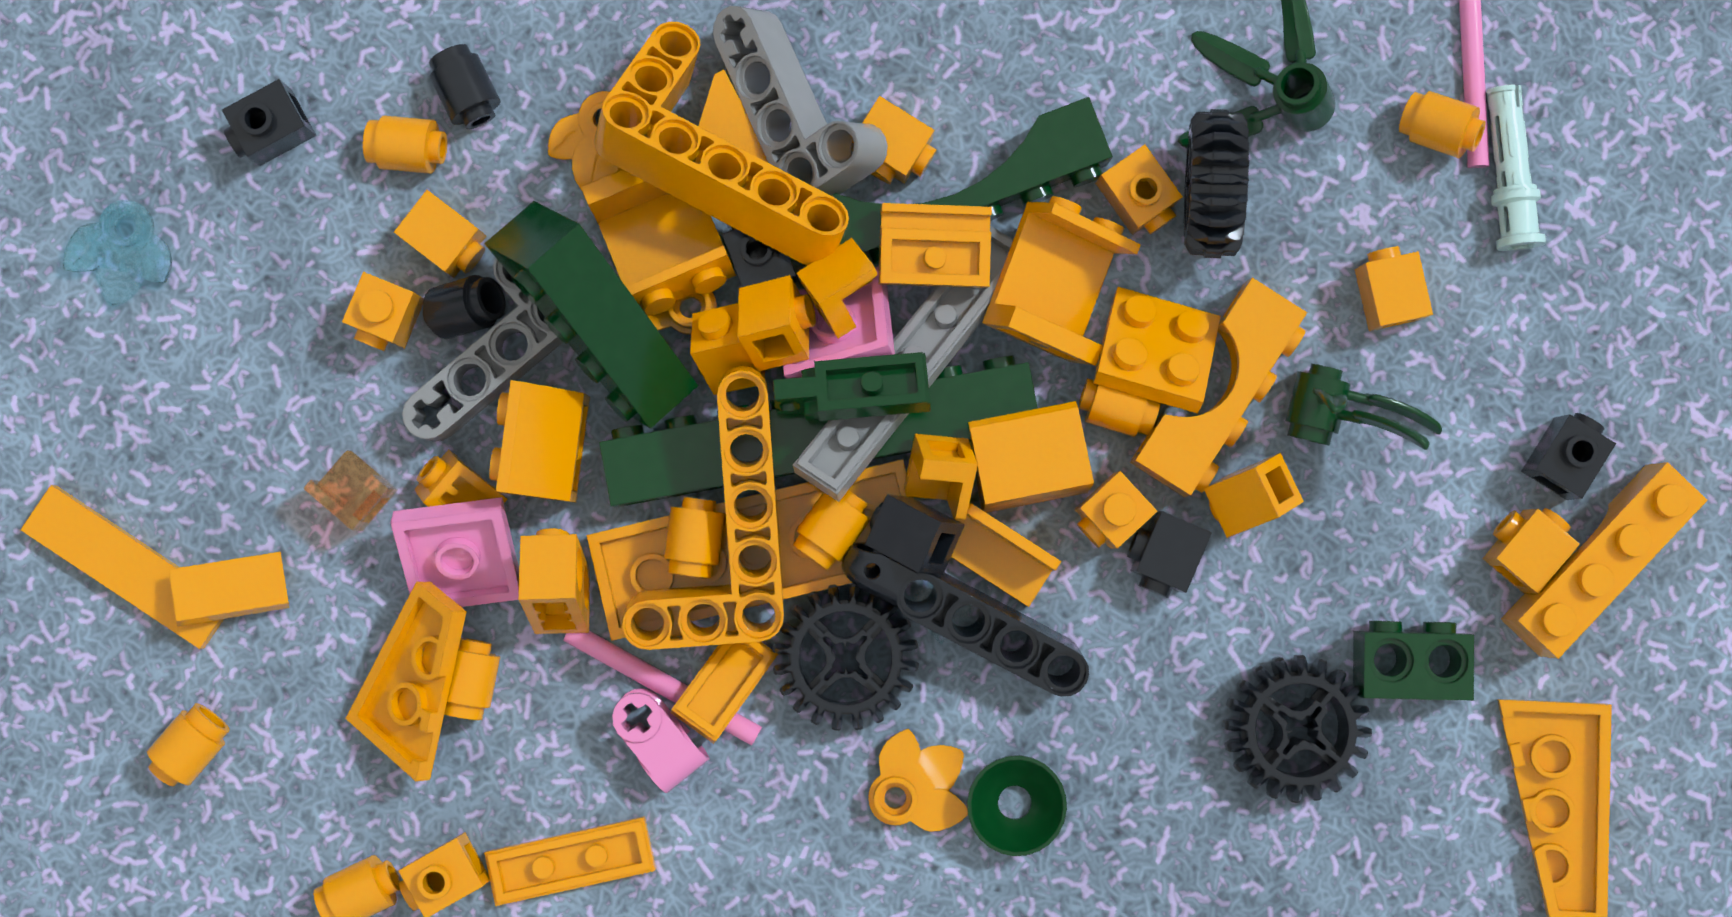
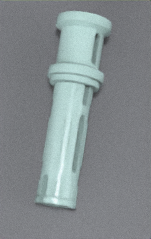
M1521 85L1497 86L1486 91L1497 174V189L1493 191L1491 204L1498 208L1501 238L1496 241V248L1498 251L1540 247L1547 243L1546 235L1540 233L1536 202L1541 199V191L1537 189L1536 184H1532L1529 169L1528 145L1522 108Z

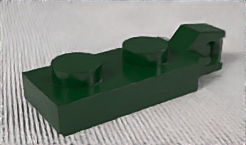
M923 352L814 361L813 368L801 370L802 377L773 380L774 404L777 415L804 414L806 420L819 419V421L931 412L926 355Z

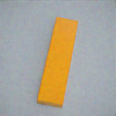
M50 485L21 528L22 532L198 649L206 647L224 620L177 626L169 569L180 567L57 485Z

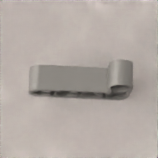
M729 6L717 15L713 26L715 44L768 163L829 195L843 193L876 171L884 163L888 145L886 137L880 128L873 124L843 121L826 123L783 25L775 14L770 11ZM852 140H853V142H854V151H853V153H852V155H851L850 147H851V142H852ZM811 169H813V178H812V181H811V178H810Z
M496 257L493 264L494 276L518 306L412 394L405 402L402 411L403 423L407 430L416 437L433 442L444 441L451 437L498 398L501 392H505L510 387V380L518 381L563 343L544 321V315L538 307L521 292L516 284L511 282L509 273ZM514 333L524 334L528 343L526 353L517 360H506L502 349L506 338ZM479 367L486 376L485 386L478 394L467 396L461 384L463 375L468 370ZM445 388L450 396L463 404L460 410L451 404L443 407L436 415L441 422L438 427L421 424L426 419V414L423 411L426 405L439 408L450 400L449 397L442 394V390Z

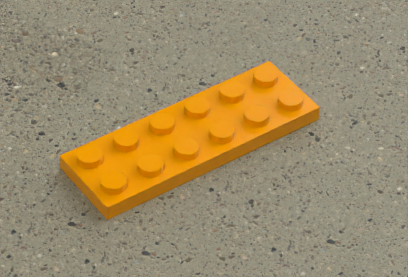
M903 459L865 468L850 487L849 491L868 504L863 514L870 521L875 509L884 502L887 494L908 497L904 490L907 473ZM809 482L775 490L783 600L813 591L825 590L834 584L842 586L852 583L842 570V561L835 560L827 570L792 545L800 534L796 529L823 493V491ZM762 493L735 499L737 509L748 516L758 515L767 505L766 498ZM725 502L715 504L714 512L725 513L719 565H713L711 578L668 573L669 559H664L670 515L586 535L611 641L626 638L622 629L623 617L630 600L638 593L648 590L731 584ZM870 522L855 543H866L871 532ZM760 545L747 546L739 555L741 563L753 570L765 567L771 559L769 552ZM870 563L866 567L870 568L873 567L875 564ZM754 600L748 603L744 609L767 604L768 602ZM708 604L695 605L688 613L691 621L719 615L716 609ZM652 608L640 609L633 616L637 626L644 631L658 630L664 624L661 614Z

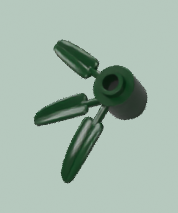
M1281 0L1286 59L1294 64L1285 67L1278 76L1268 71L1270 63L1267 60L1234 43L1204 31H1196L1191 35L1194 47L1205 58L1226 73L1253 87L1258 86L1261 83V79L1273 85V97L1276 105L1260 111L1255 106H1249L1235 112L1243 114L1248 122V137L1256 135L1263 130L1262 120L1278 114H1282L1290 127L1303 132L1315 131L1323 127L1334 114L1335 97L1324 73L1317 66L1306 61V59H1313L1316 54L1313 29L1306 0ZM1189 131L1179 136L1178 143L1182 147L1187 148Z
M1311 363L1309 373L1297 372L1285 419L1286 422L1290 423L1287 436L1330 446L1332 434L1339 433L1341 422L1344 420L1387 430L1411 441L1424 450L1428 449L1430 445L1428 439L1416 430L1372 413L1360 410L1347 411L1345 410L1347 400L1390 410L1425 426L1438 435L1442 432V426L1438 421L1415 407L1382 395L1351 391V384L1341 381L1342 370Z

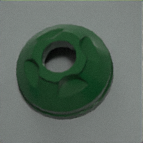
M1023 755L1005 756L983 767L975 776L969 788L967 798V814L971 827L978 838L989 848L1010 856H1027L1039 852L1048 846L1058 836L1065 822L1067 812L1066 794L1057 775L1044 763ZM1019 786L1029 793L1031 805L1024 816L1009 818L1001 813L998 800L1002 791L1007 787Z

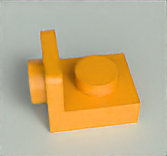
M449 449L441 458L438 456L431 458L417 476L419 484L415 488V492L428 507L501 497L504 503L508 500L503 493L496 492L494 486L464 464Z

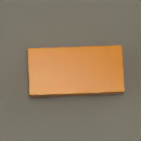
M281 552L169 569L177 626L289 608Z
M762 642L718 645L673 706L670 713L714 744L778 654L774 653L771 648Z

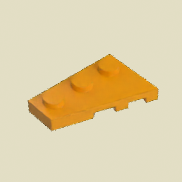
M416 581L345 719L414 781H425L431 778L467 611L432 582Z

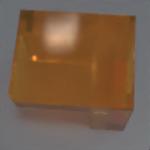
M350 450L346 451L320 481L310 480L304 486L305 491L347 527L356 531H363L398 491Z

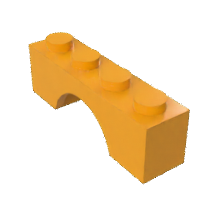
M1253 277L1246 281L1219 322L1218 333L1227 346L1231 361L1230 379L1223 396L1214 407L1198 416L1179 417L1164 414L1158 417L1151 434L1145 437L1130 463L1183 497L1191 496L1195 489L1203 493L1204 488L1209 486L1219 469V466L1213 460L1223 444L1231 448L1246 428L1248 420L1242 417L1252 399L1260 403L1277 378V375L1271 372L1274 364L1281 354L1289 357L1305 335L1306 330L1299 325L1308 312Z
M1668 462L1645 465L1608 504L1607 514L1598 528L1566 560L1539 594L1524 593L1501 620L1538 656L1559 659L1708 500Z

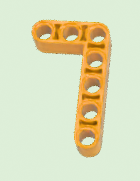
M680 22L660 24L652 32L603 102L594 139L595 149L598 154L607 162L802 264L809 265L832 254L840 245L849 221L848 211L843 203L671 112L690 84L701 44L695 30Z
M738 366L731 368L723 375L719 382L717 393L731 584L648 590L638 593L630 600L626 608L622 629L624 636L630 644L639 649L655 650L761 642L775 636L783 625L784 608L768 388L765 378L752 367ZM736 379H749L758 387L759 396L752 405L738 407L728 399L727 388ZM744 434L757 437L763 446L762 453L758 458L749 462L737 459L730 447L735 438ZM746 490H756L762 493L767 502L765 509L758 515H744L737 509L735 499L740 493ZM760 545L769 552L771 559L761 569H749L740 561L739 555L741 551L747 546ZM754 600H764L770 603L775 612L767 622L753 623L744 615L743 610L745 606ZM708 604L716 609L719 619L712 626L706 628L699 627L690 620L688 614L690 609L695 605ZM652 608L661 614L664 624L658 630L644 631L637 626L633 616L640 609Z

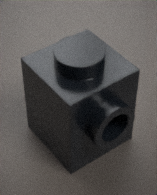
M280 79L222 109L230 125L223 130L230 146L239 158L247 156L260 166L317 136L292 89Z
M731 227L732 231L722 234L742 287L788 275L791 276L794 283L797 282L795 271L787 255Z
M1575 413L1574 416L1569 414L1554 417L1521 472L1565 500L1582 499L1617 443L1602 435L1605 428L1599 422L1584 414Z
M887 494L884 502L875 509L871 517V532L865 545L917 573L943 575L965 524L912 497Z
M1164 511L1156 512L1148 530L1140 527L1136 531L1127 552V557L1134 560L1130 571L1142 576L1138 586L1166 598H1169L1172 589L1177 592L1187 593L1212 532Z

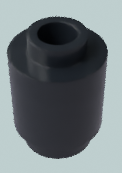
M459 44L440 51L429 60V65L432 69L429 78L452 124H464L466 129H474L490 122L496 116L493 110L500 105L501 100L479 55L471 53L468 45Z
M471 275L429 289L423 301V318L434 334L442 339H451L493 326L496 320L503 316L506 301L502 288L493 278Z

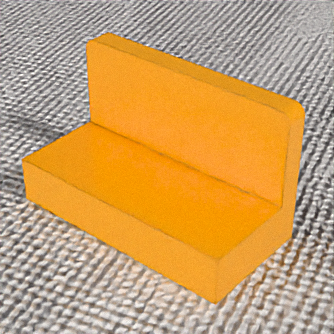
M969 503L966 520H957L965 524L951 558L1029 607L1050 573L1057 570L1061 561L977 506Z

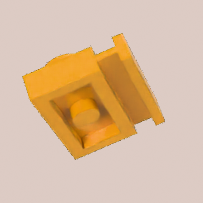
M901 203L881 204L878 284L970 288L990 287V216L992 215V207Z

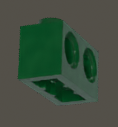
M1369 621V631H1353V685L1358 686L1360 689L1358 697L1474 701V634L1456 633L1457 623L1423 622V632H1402V621ZM1388 644L1395 651L1396 663L1388 673L1381 674L1375 666L1374 657L1376 651L1381 646ZM1442 645L1449 653L1450 662L1448 668L1442 674L1436 675L1429 666V656L1436 647Z

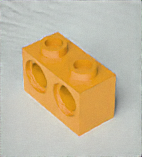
M548 528L537 531L536 535L520 536L518 600L535 634L589 633L590 569L577 534H569L562 529Z

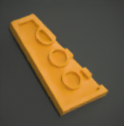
M1497 699L1547 917H1607L1612 705L1606 703Z

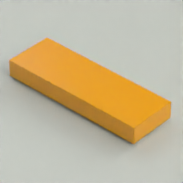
M645 816L484 852L495 906L656 870Z

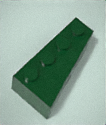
M533 201L484 243L512 276L514 283L521 292L544 314V321L551 331L563 343H568L578 355L575 361L582 371L593 382H601L609 392L605 397L606 402L625 422L634 418L651 429L698 387L693 377L579 223Z

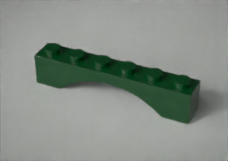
M1090 97L1039 115L1025 140L1006 162L980 182L954 195L915 204L992 207V215L990 216V221L1004 214L1001 208L1003 205L1021 199L1023 206L1026 207L1027 202H1041L1053 196L1051 187L1071 180L1073 187L1076 188L1099 179L1100 175L1103 174L1101 168L1107 166L1113 156ZM837 193L831 195L843 203L849 216L840 245L853 238L867 257L871 256L873 264H878L881 204L863 202Z

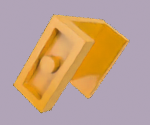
M623 169L581 187L586 202L599 225L620 280L645 314L656 315L669 310L675 304V301L694 293L706 294L713 292L723 286L727 279L736 276L712 217L707 213Z
M1052 196L1049 202H1027L982 323L1058 358L1072 363L1096 366L1103 345L1083 337L1114 253L1137 255L1141 244L1123 236L1124 227L1113 221L1094 217L1092 221L1080 215L1082 207L1070 200Z

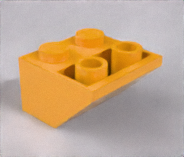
M510 380L509 393L501 392L497 407V424L504 426L502 448L494 447L490 460L489 477L490 480L497 481L496 492L576 503L590 396L582 392Z

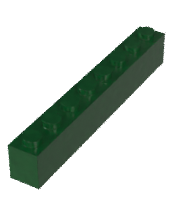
M1014 355L1003 356L983 361L984 370L966 374H963L961 365L945 367L929 387L931 412L909 413L872 460L911 453L915 434L968 438L969 442H971L968 422L1037 409L1029 362L1016 364ZM771 400L772 410H769L774 478L794 475L796 473L794 472L793 464L828 420H806L804 414L777 415L774 400ZM741 405L738 407H747L749 405ZM687 415L664 420L666 430L644 433L643 425H633L611 430L612 440L599 442L610 506L617 508L724 488L719 420L697 424L696 415ZM749 434L738 436L730 446L734 456L746 462L755 460L763 451V446L759 439Z

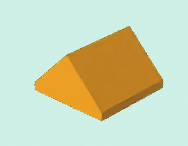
M1076 401L968 422L971 446L978 463L976 480L981 510L988 513L1086 494L1093 486L1094 480Z

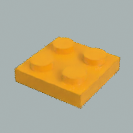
M1118 286L1110 307L1102 342L1103 348L1098 359L1093 384L1198 414L1205 398L1221 316Z

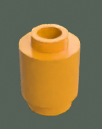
M1428 91L1425 95L1414 92L1402 113L1399 132L1408 135L1409 141L1460 159L1466 150L1472 152L1476 150L1483 136L1486 121L1479 119L1480 108L1432 91Z
M383 115L379 120H369L363 134V155L367 163H376L379 169L432 174L436 169V164H443L446 159L447 136L445 132L439 131L435 120Z
M1087 378L1080 396L1078 409L1087 411L1086 423L1133 437L1136 436L1137 432L1149 436L1156 422L1161 403L1093 384V379Z
M849 490L839 502L823 492L796 529L800 534L792 545L828 570L835 560L842 561L850 546L855 543L870 522V519L863 514L868 504Z
M683 497L682 508H670L664 559H669L668 573L703 578L712 577L713 565H719L725 513L714 512L716 501Z
M461 638L444 715L469 720H482L484 709L491 707L501 657L490 653L491 643Z
M195 703L189 711L182 710L147 750V755L152 761L148 766L149 770L159 780L169 786L174 787L178 782L184 785H191L225 745L223 738L230 731L228 725L213 711L198 703Z
M371 855L325 877L323 885L314 889L315 905L321 917H370L396 904V892L400 890V879L390 861L382 862L377 856Z

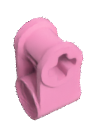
M644 688L633 689L625 693L615 706L612 719L617 734L620 735L637 756L645 772L663 792H670L710 759L703 746L701 745L697 748L688 737L687 733L690 730L685 724L678 721L670 713V709L653 691ZM632 703L637 708L645 704L650 707L651 713L647 718L650 726L645 727L641 722L633 726L630 725L626 720L631 713L628 704Z

